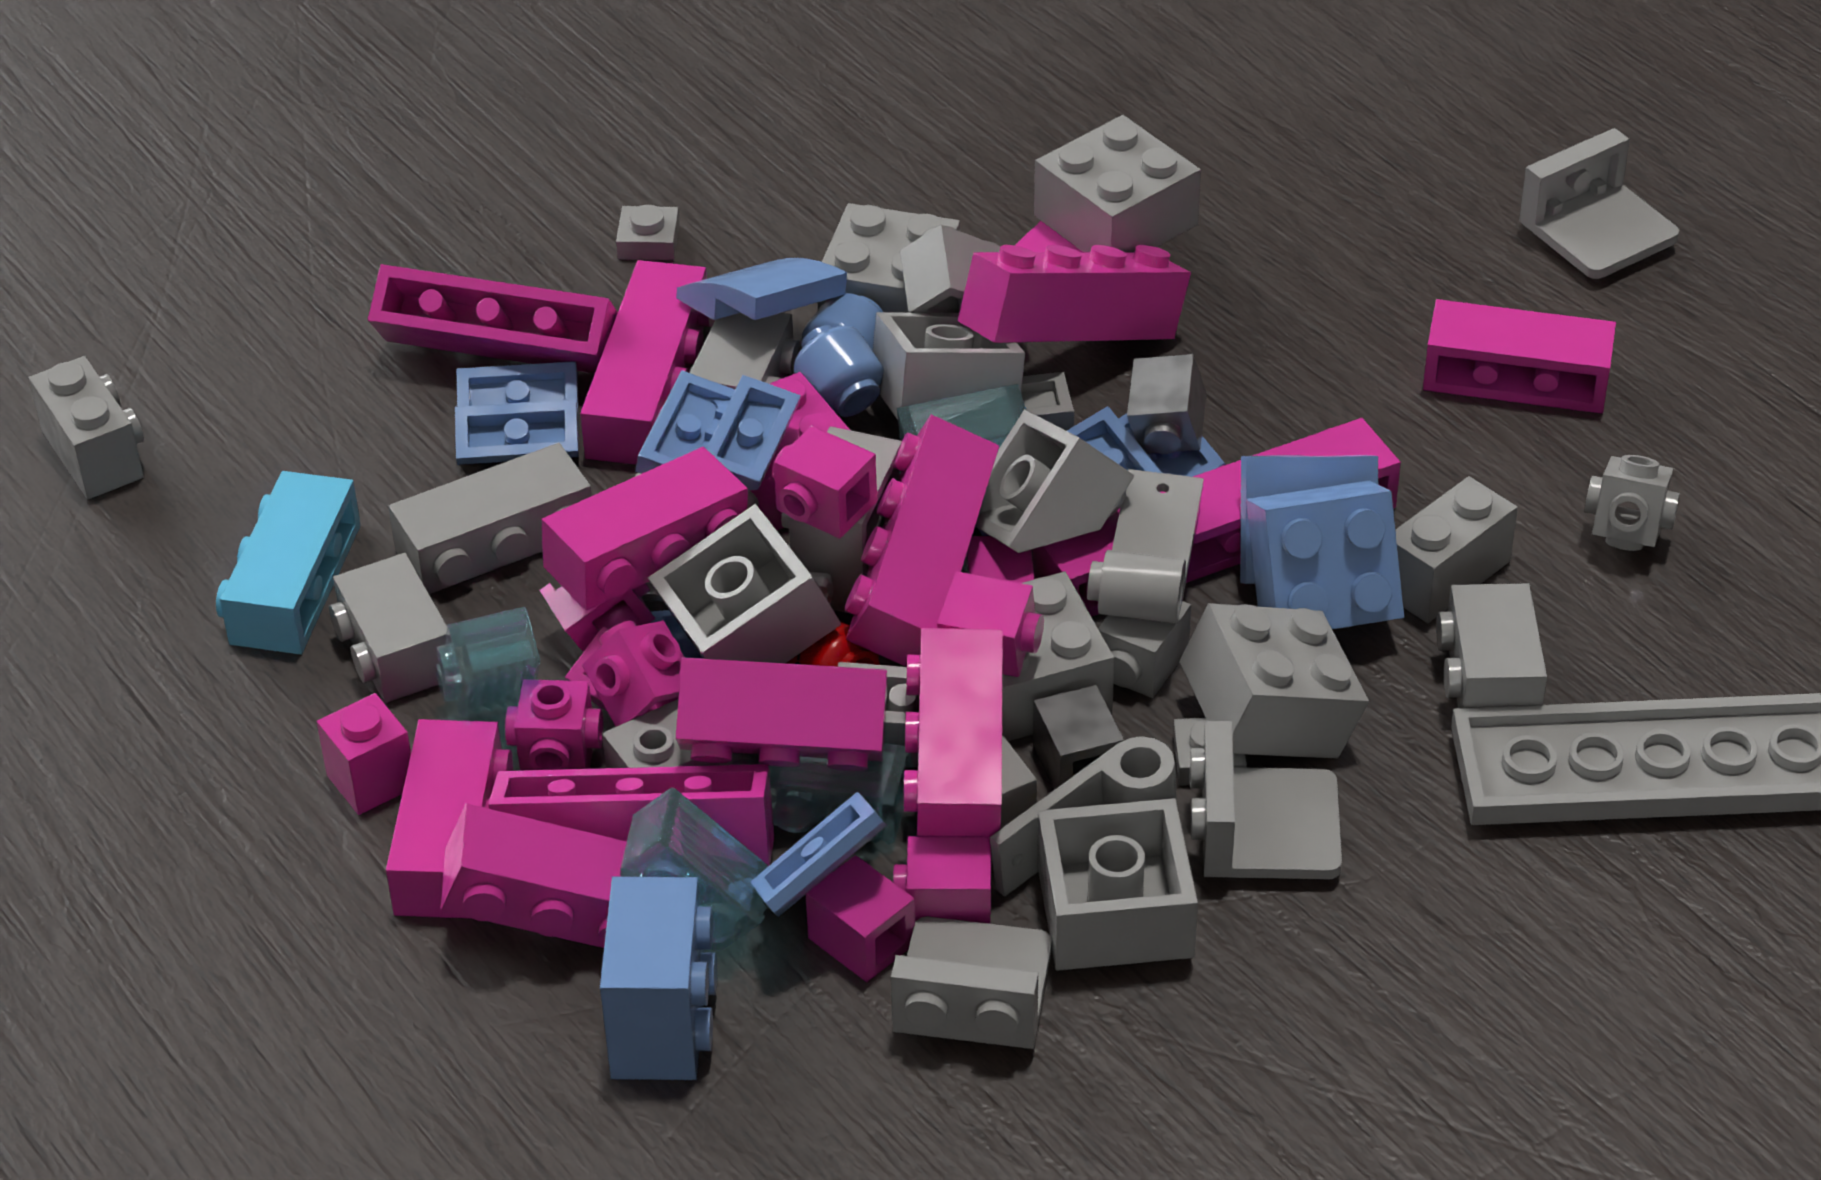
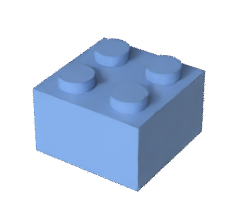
M1367 480L1246 499L1258 607L1306 608L1323 611L1332 629L1404 618L1392 492Z
M612 877L600 982L611 1079L697 1080L699 1051H711L712 1008H703V1006L708 1004V995H716L717 954L704 952V950H712L713 908L712 906H700L698 877Z

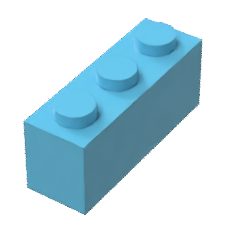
M289 471L281 472L271 494H265L260 502L258 521L250 537L245 536L240 543L237 564L230 579H224L218 588L216 612L219 617L224 618L229 645L303 654L333 588V576L339 575L361 526L353 480Z

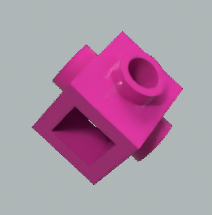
M625 621L615 625L599 638L601 646L582 664L599 699L616 727L679 698L681 659L684 655L664 621L638 626L635 625L634 621Z
M523 679L518 706H508L505 721L507 746H517L520 771L590 769L593 748L601 749L604 718L602 709H592L589 681Z

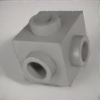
M1624 455L1622 458L1611 456L1603 477L1592 475L1588 488L1584 512L1595 514L1592 535L1606 537L1605 542L1608 545L1623 550H1641L1643 545L1655 547L1661 528L1673 530L1680 493L1669 491L1674 468L1661 466L1658 461L1644 456ZM1623 502H1632L1640 510L1620 507L1618 505Z

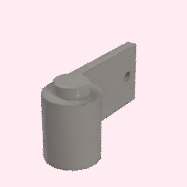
M1128 469L1135 476L1126 489V496L1120 507L1112 550L1106 551L1103 562L1092 561L1087 599L1098 601L1099 614L1178 624L1204 478Z
M1142 736L1128 738L1112 747L990 837L996 890L1005 897L1038 872V811L1172 798L1176 799L1177 804L1173 752L1166 744L1155 738Z

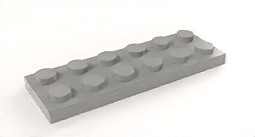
M1821 693L1453 709L1451 730L1471 825L1821 810Z

